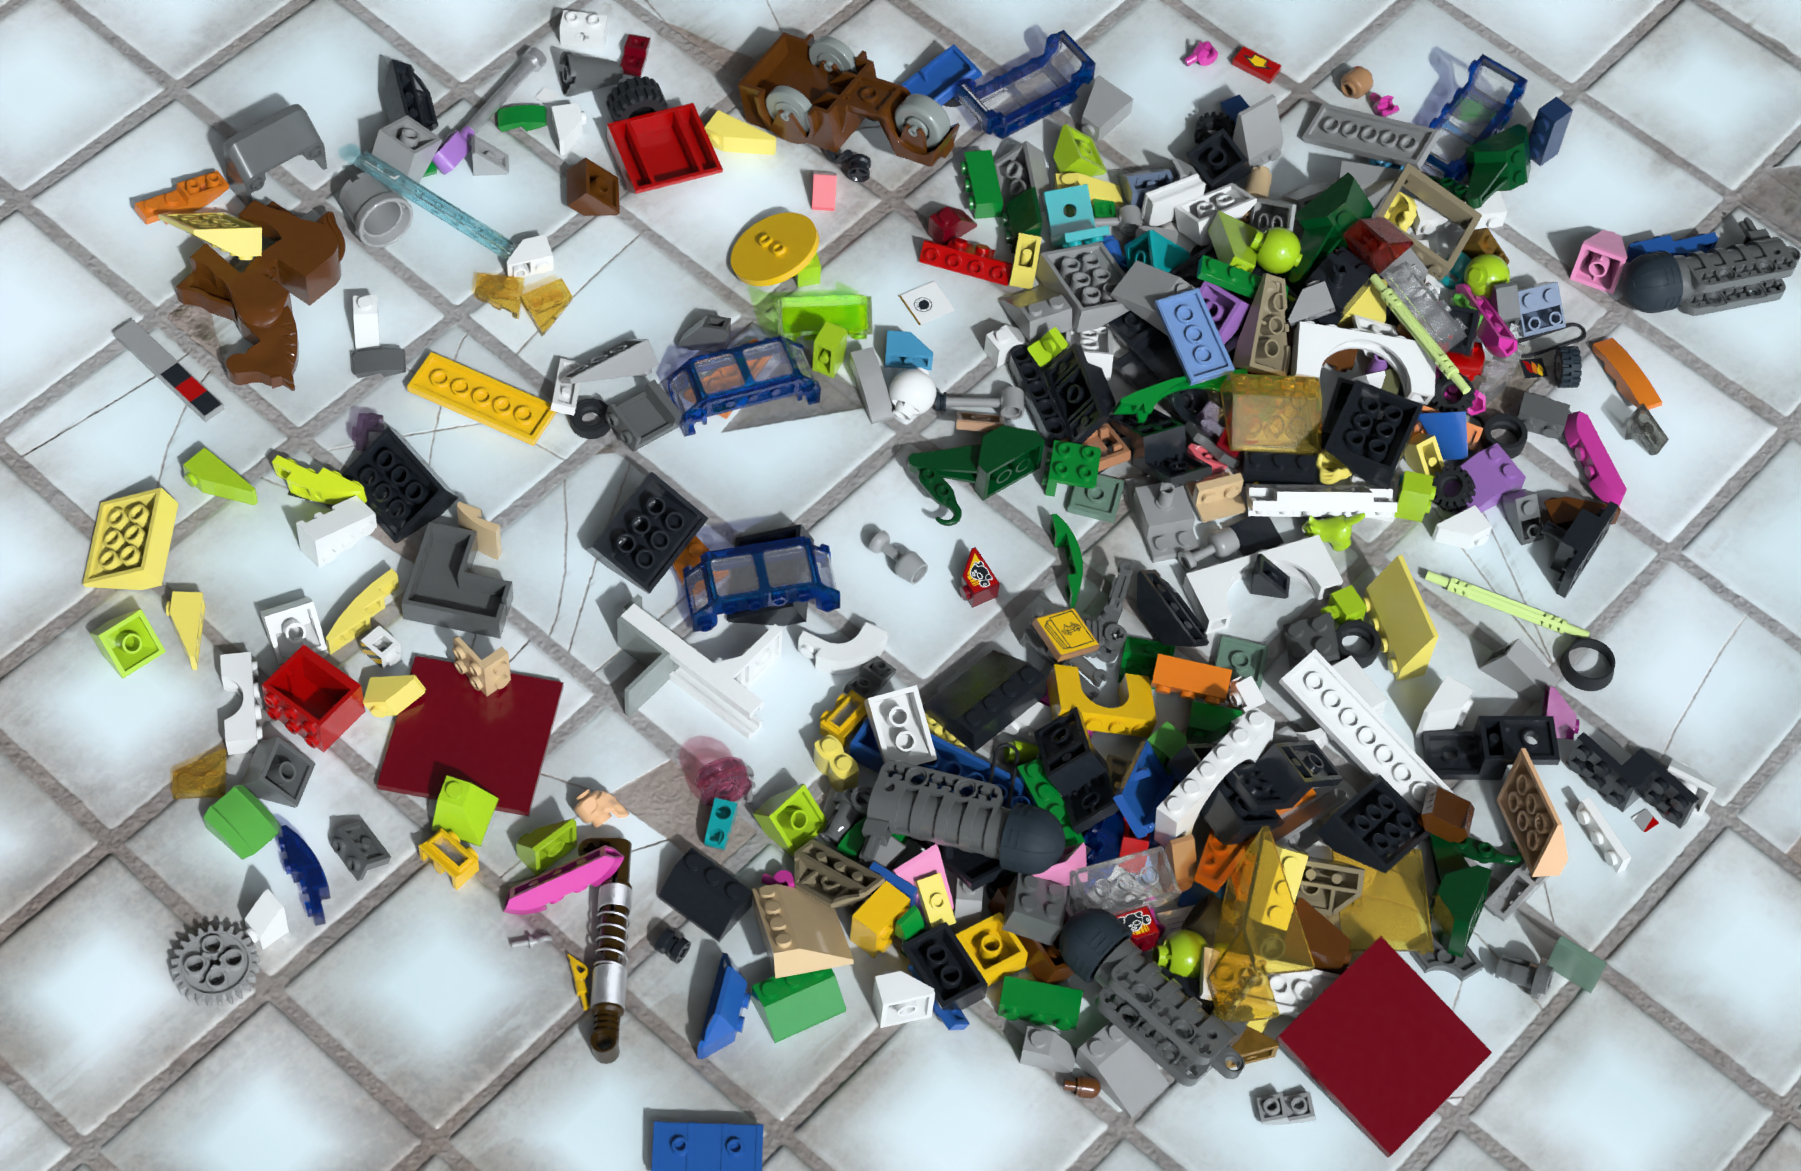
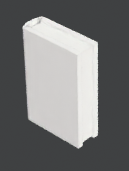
M1198 173L1145 193L1141 211L1142 225L1157 227L1176 220L1175 206L1204 195L1206 184L1199 179Z

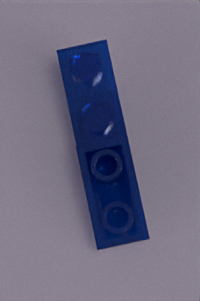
M1120 810L1095 824L1087 834L1090 838L1086 846L1091 848L1086 856L1087 880L1076 883L1071 892L1079 898L1090 891L1095 880L1101 883L1109 877L1120 852L1124 829V816Z
M287 825L281 826L283 836L278 837L281 852H287L288 856L287 859H283L286 874H292L294 883L300 882L302 895L308 894L309 901L304 902L307 916L314 918L315 926L326 924L321 901L331 897L321 864L312 849L295 831Z

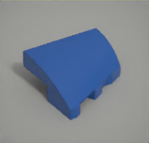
M1466 411L1421 413L1419 421H1421L1429 435H1435L1443 460L1468 459Z

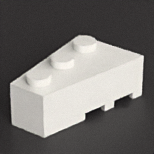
M357 495L332 506L333 511L324 515L321 512L314 514L315 519L306 523L303 520L296 522L300 550L318 568L334 561L336 556L345 550L351 549L358 540L370 535L377 528L375 513Z

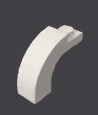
M866 622L854 639L846 643L835 644L803 631L798 640V651L807 658L816 659L815 669L830 674L854 673L862 670V667L876 656L880 657L887 646L888 632Z

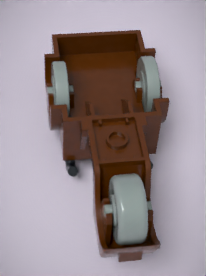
M783 32L738 83L747 123L770 130L780 138L794 144L809 143L823 148L828 159L835 164H842L852 157L851 150H845L839 155L836 152L865 118L873 122L879 121L896 156L929 167L934 166L941 157L946 158L955 147L954 141L960 127L959 123L950 126L947 113L932 98L922 94L911 95L906 87L877 78L874 61L867 59L866 51H861L856 57L847 45L829 36H822L814 40V35L812 34L803 39Z

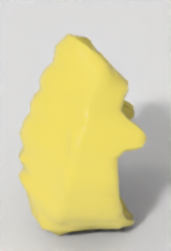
M1398 192L1384 217L1407 232L1417 215V206L1414 199L1402 192Z
M1325 449L1316 457V468L1318 469L1317 472L1319 473L1321 483L1331 486L1340 480L1352 476L1353 471Z

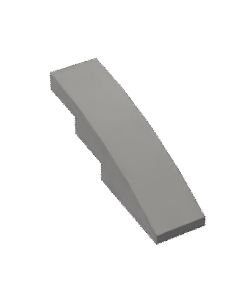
M1524 862L1519 869L1516 868L1483 906L1504 922L1550 876L1532 877Z

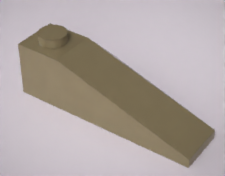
M1267 273L1263 274L1236 345L1233 361L1235 368L1247 369L1248 372L1287 377L1291 348L1287 346L1286 332H1289V324H1286L1285 310L1287 309L1285 279Z

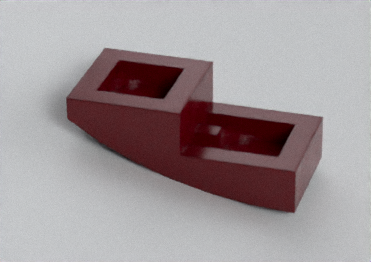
M628 35L620 64L624 75L642 76L651 38Z

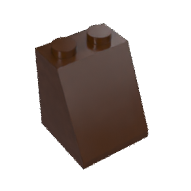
M1299 897L1283 940L1285 952L1276 962L1341 975L1347 969L1353 954L1352 951L1348 950L1351 940L1305 899Z

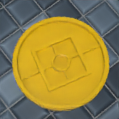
M779 213L764 218L747 229L738 239L731 253V266L736 276L742 282L751 286H771L784 282L802 271L813 259L819 246L818 230L811 219L799 213Z

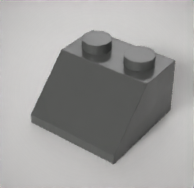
M278 736L258 743L241 785H244L260 799L295 808L299 805L315 763Z

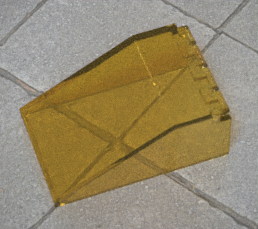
M1269 826L1262 827L1227 880L1206 977L1217 1015L1220 1014V1018L1223 1021H1230V1023L1276 1019L1279 1016V1010L1267 975L1312 971L1315 967Z

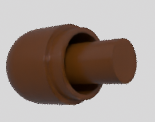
M1080 1076L1076 1077L1075 1080L1064 1079L1063 1090L1074 1091V1095L1081 1098H1095L1101 1091V1085L1094 1077Z

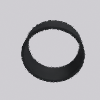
M1590 638L1579 639L1573 642L1563 654L1560 661L1561 673L1566 681L1575 688L1584 691H1598L1608 686L1612 681L1615 657L1611 649L1601 641ZM1581 647L1594 649L1607 658L1611 670L1600 678L1585 677L1576 672L1571 666L1569 652Z

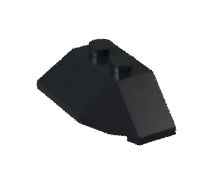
M391 59L382 92L389 123L391 124L408 115L431 132L438 128V122L429 90L421 78L414 73L415 70L411 64Z
M1156 569L1140 570L1137 573V609L1141 613L1143 620L1156 634V638L1163 645L1184 647L1207 646L1209 640L1207 639L1205 628L1180 594L1166 580L1160 577L1161 575Z

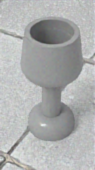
M1226 527L1209 534L1207 539L1208 546L1194 553L1187 550L1178 552V560L1181 567L1186 573H1189L1197 568L1198 561L1212 554L1218 559L1227 558L1240 548L1236 533L1230 527Z
M883 530L877 533L870 542L869 550L874 553L885 552L897 562L895 572L899 577L911 584L918 583L928 570V565L914 551H908L904 554L900 553L889 544L890 536L886 531Z

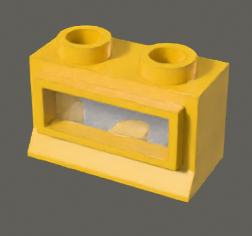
M851 690L847 695L842 693L835 702L836 707L832 711L826 710L820 717L819 734L824 737L828 734L834 736L840 741L843 749H845L847 737L852 731L857 734L863 725V720L865 717H868L864 704L866 699L854 690Z
M441 828L425 843L419 845L420 859L425 861L429 857L433 860L434 869L440 875L444 872L448 873L452 877L453 888L456 890L479 871L478 854L471 847L465 849L460 844L458 836L452 831L447 833Z

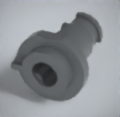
M850 788L843 792H835L832 800L836 807L827 821L823 833H820V837L834 847L839 845L858 819L861 820L867 815L856 811L851 801V793L853 791ZM859 796L856 800V802L859 804L867 803V801L861 796Z
M1503 953L1502 960L1499 959L1496 968L1495 978L1499 979L1501 977L1511 983L1531 989V997L1539 999L1541 994L1546 995L1551 988L1554 967L1549 966L1550 959L1544 957L1537 964L1520 958H1510Z

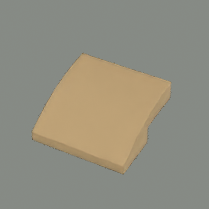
M458 502V527L477 531L478 551L498 560L502 553L500 525L482 519L481 509Z

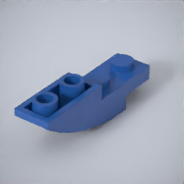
M1715 232L1699 234L1687 239L1681 238L1677 241H1673L1671 235L1656 236L1645 241H1635L1629 244L1627 248L1626 262L1630 263L1638 256L1659 251H1667L1673 256L1683 255L1685 257L1687 254L1696 251L1706 253L1709 249L1715 248L1718 237Z

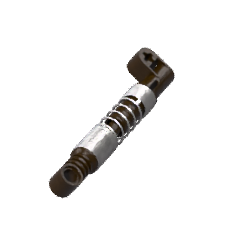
M588 838L579 844V857L604 845L615 848L624 856L617 871L608 880L602 882L598 895L597 910L599 913L597 917L601 921L596 926L600 935L595 939L599 944V949L594 954L603 958V960L597 961L593 965L595 968L593 969L590 1008L594 1021L590 1043L596 1061L602 1064H609L614 1062L620 1054V1018L624 1015L627 970L624 966L628 963V958L625 954L629 950L626 941L630 937L627 929L631 923L628 916L631 914L633 892L632 886L629 884L632 843L624 838ZM597 952H602L603 956L597 954ZM621 956H624L626 959L623 965L619 964ZM603 1044H611L608 1048H599Z

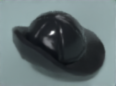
M1185 389L1167 396L1172 407L1185 422L1189 420L1202 428H1208L1220 416L1221 402L1218 393L1214 390Z

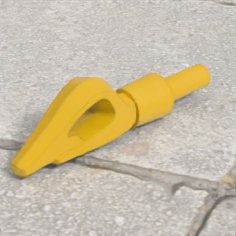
M567 954L577 996L581 998L583 1009L589 1010L590 1005L587 998L589 992L584 981L589 975V969L582 962ZM577 966L581 967L584 972L579 973Z

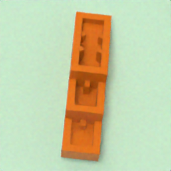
M1610 338L1592 344V352L1605 363L1604 371L1617 381L1616 389L1635 407L1644 412L1662 406V400L1651 382L1633 358L1615 339Z

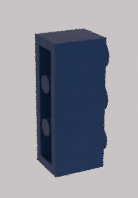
M1557 96L1538 109L1529 136L1530 159L1539 166H1542L1559 153L1573 109Z

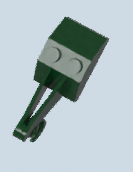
M1518 123L1465 148L1469 177L1468 187L1454 181L1450 177L1441 179L1437 176L1428 175L1429 178L1463 202H1466L1473 209L1480 208L1496 191H1511L1528 182L1531 170L1528 129L1526 126Z
M1349 172L1295 213V219L1304 231L1300 242V254L1303 256L1297 267L1293 266L1291 270L1278 275L1285 280H1289L1296 290L1303 288L1306 280L1333 250L1340 249L1341 246L1347 248L1367 233L1374 207L1356 179Z
M1002 425L995 430L987 431L983 436L982 444L913 453L908 457L907 467L910 472L919 474L918 482L937 504L950 509L953 513V517L949 520L936 517V521L944 526H952L960 521L962 510L957 504L954 490L944 478L975 483L974 491L984 501L1040 469L1045 440L1035 430Z
M1431 833L1428 843L1437 883L1432 893V898L1436 900L1432 901L1428 915L1432 916L1430 927L1447 953L1463 958L1483 910L1492 874L1491 869L1479 865L1470 867L1464 857L1482 864L1500 863L1503 865H1515L1521 862L1523 857L1517 844L1514 842H1510L1509 845L1516 850L1517 854L1509 856L1499 852L1488 842H1482L1470 837L1458 843L1449 842Z

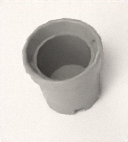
M365 172L357 174L359 179L354 182L349 179L341 189L339 198L355 224V233L367 246L379 248L393 244L405 235L413 219L412 206L401 195L391 191L376 174Z

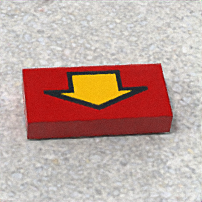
M1243 46L1232 62V65L1269 84L1281 71L1282 65Z

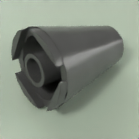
M563 51L559 64H563V71H559V81L562 93L566 94V97L615 85L623 78V68L619 66L617 61L571 51Z

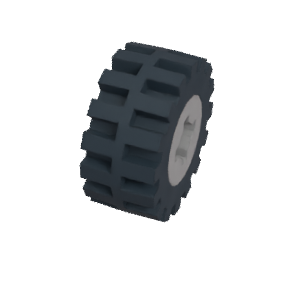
M1559 346L1554 356L1556 386L1558 388H1577L1580 385L1579 382H1581L1580 376H1582V359L1579 347Z

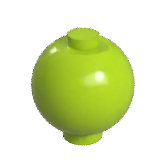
M1272 227L1265 232L1257 230L1249 245L1250 248L1257 252L1256 261L1259 266L1270 273H1285L1291 270L1293 266L1297 267L1303 256L1300 254L1301 245L1297 236L1289 229L1283 227Z
M1493 254L1476 256L1468 263L1464 271V283L1470 287L1474 296H1486L1488 300L1494 285L1510 282L1508 265L1503 259Z
M1177 930L1167 935L1161 945L1153 947L1152 960L1176 975L1198 979L1200 978L1202 951L1204 947L1209 948V946L1200 934L1191 930Z

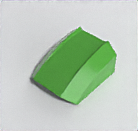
M244 785L233 786L228 793L208 808L203 817L205 827L242 860L256 854L279 834L282 827L269 810Z

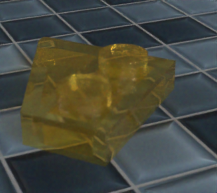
M221 749L173 771V799L223 797L226 794L227 749Z

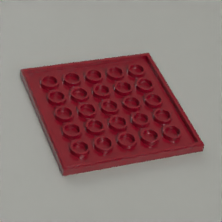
M415 656L410 675H416L426 688V691L398 714L378 779L377 789L438 800L446 776L472 783L497 797L499 800L495 811L529 817L563 692L564 682L510 673L511 680L504 688L497 689L489 696H486L481 690L477 691L472 686L470 678L465 673H459L453 662Z
M1382 936L1365 950L1275 1038L1387 1158L1392 1156L1492 1054L1490 1049Z

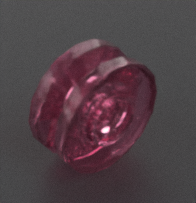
M736 757L715 760L702 767L694 777V783L699 790L701 801L713 807L715 798L735 802L745 796L752 788V780L747 774L745 762Z

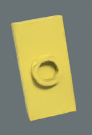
M941 873L914 881L915 886L918 888V896L929 930L944 922H947L948 925L955 924L956 920Z

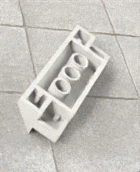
M1245 485L1248 516L1309 517V515H1312L1313 517H1331L1344 514L1349 517L1363 512L1367 518H1391L1392 512H1397V502L1392 499L1393 489L1390 487L1387 490L1377 485Z

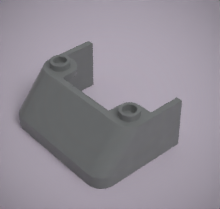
M293 104L230 137L223 145L229 187L246 207L252 202L251 193L260 190L264 186L266 172L301 153L307 160H315L323 170L327 169L324 144L307 112L300 104Z

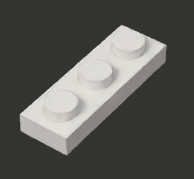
M560 358L550 410L574 416L580 383H561L560 378L577 367L583 366V363Z
M1591 797L1581 800L1576 811L1578 821L1586 827L1593 843L1599 846L1607 864L1612 866L1616 873L1624 871L1631 856Z

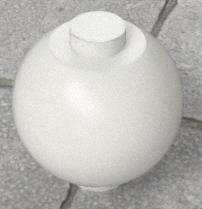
M920 367L906 369L893 378L889 388V397L891 403L895 406L893 413L900 419L910 421L912 415H921L927 412L934 404L937 393L936 385L927 370Z

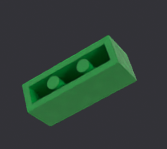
M992 151L965 152L964 161L960 162L961 175H965L964 190L965 193L969 192V210H973L974 219L1001 217L1003 199Z
M1005 976L998 1016H1003L1011 1021L1018 1019L1029 1021L1037 1026L1044 1024L1055 1026L1063 1031L1076 1030L1083 990Z

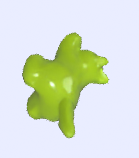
M1363 512L1349 517L1342 514L1320 520L1309 515V519L1302 523L1301 529L1302 533L1306 536L1313 537L1319 535L1323 543H1331L1333 550L1338 552L1344 551L1351 545L1352 525L1361 522L1366 515Z

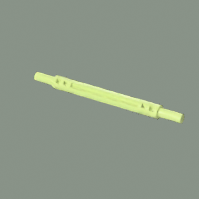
M1377 274L1372 275L1370 281L1381 293L1382 300L1446 378L1451 379L1463 394H1467L1471 388L1460 376L1459 369L1394 290L1388 288Z
M1429 570L1425 577L1427 581L1446 587L1447 591L1560 634L1565 632L1581 639L1588 638L1590 631L1567 623L1568 620L1452 577L1450 579Z

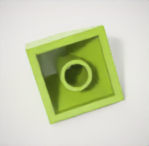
M1067 124L1063 125L1053 155L1057 165V172L1080 173L1090 177L1105 174L1107 170L1093 139Z
M137 609L111 619L90 632L101 654L123 679L166 652L142 609Z
M446 776L437 800L431 830L435 833L441 828L447 833L452 831L458 836L460 841L481 847L499 799L472 783Z
M805 784L797 785L770 797L753 813L764 833L791 856H794L795 851L820 834L826 828L828 821Z
M572 818L536 828L530 834L526 833L519 838L516 843L517 856L536 877L577 847L576 821Z

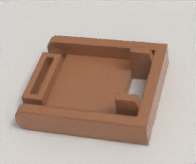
M1108 423L1098 428L1082 444L1101 449L1098 471L1131 460V450ZM1070 437L1061 440L1063 442L1072 443ZM1110 440V442L1113 444L1112 453L1106 447L1104 442Z

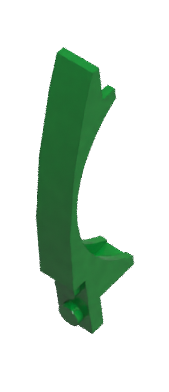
M1235 369L1231 374L1192 386L1189 385L1186 376L1136 391L1120 399L1112 411L1113 414H1136L1137 423H1144L1148 414H1151L1154 406L1164 397L1177 391L1198 388L1218 391L1235 399L1245 394L1256 405L1257 416L1262 422H1269L1277 412L1274 396H1285L1293 387V383L1290 382V377H1261L1260 375L1248 377L1247 369Z

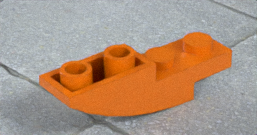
M217 170L179 182L174 191L135 203L134 210L146 225L160 221L158 214L194 213L221 196L229 189V184Z

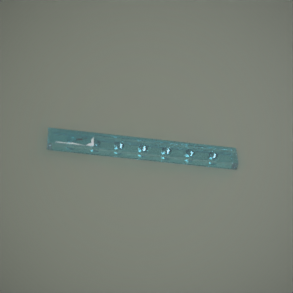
M365 151L356 158L354 162L356 167L507 261L519 246L368 151Z

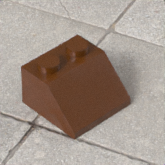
M586 157L566 170L568 207L583 216H608L620 213L619 178Z

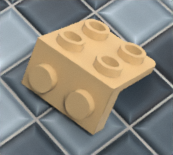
M459 636L453 638L454 665L459 673H465L470 678L472 686L477 691L481 690L486 696H489L497 689H502L511 680L509 653L503 647H500L481 660Z

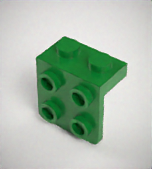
M1054 440L1052 452L1047 451L1045 466H1050L1049 471H1044L1042 485L1046 486L1045 495L1055 497L1057 483L1090 489L1095 488L1101 449L1094 446Z

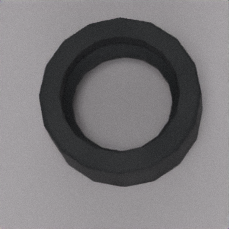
M1496 414L1488 418L1484 424L1480 443L1483 449L1498 443L1505 453L1513 459L1520 455L1524 449L1528 438V431L1525 424L1519 418L1511 414ZM1495 429H1506L1516 436L1517 442L1509 445L1502 444L1496 441L1490 432Z
M1359 620L1347 621L1339 626L1336 630L1340 659L1337 661L1340 662L1352 656L1361 668L1370 666L1377 658L1381 639L1376 629L1370 624ZM1352 635L1362 637L1369 643L1370 650L1364 654L1352 653L1343 646L1342 639Z
M1207 894L1187 915L1181 930L1194 931L1206 940L1224 919L1228 911V905L1215 894Z

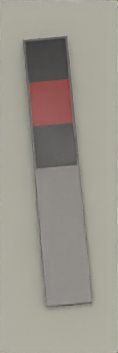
M133 319L114 331V337L204 422H207L224 410V404Z

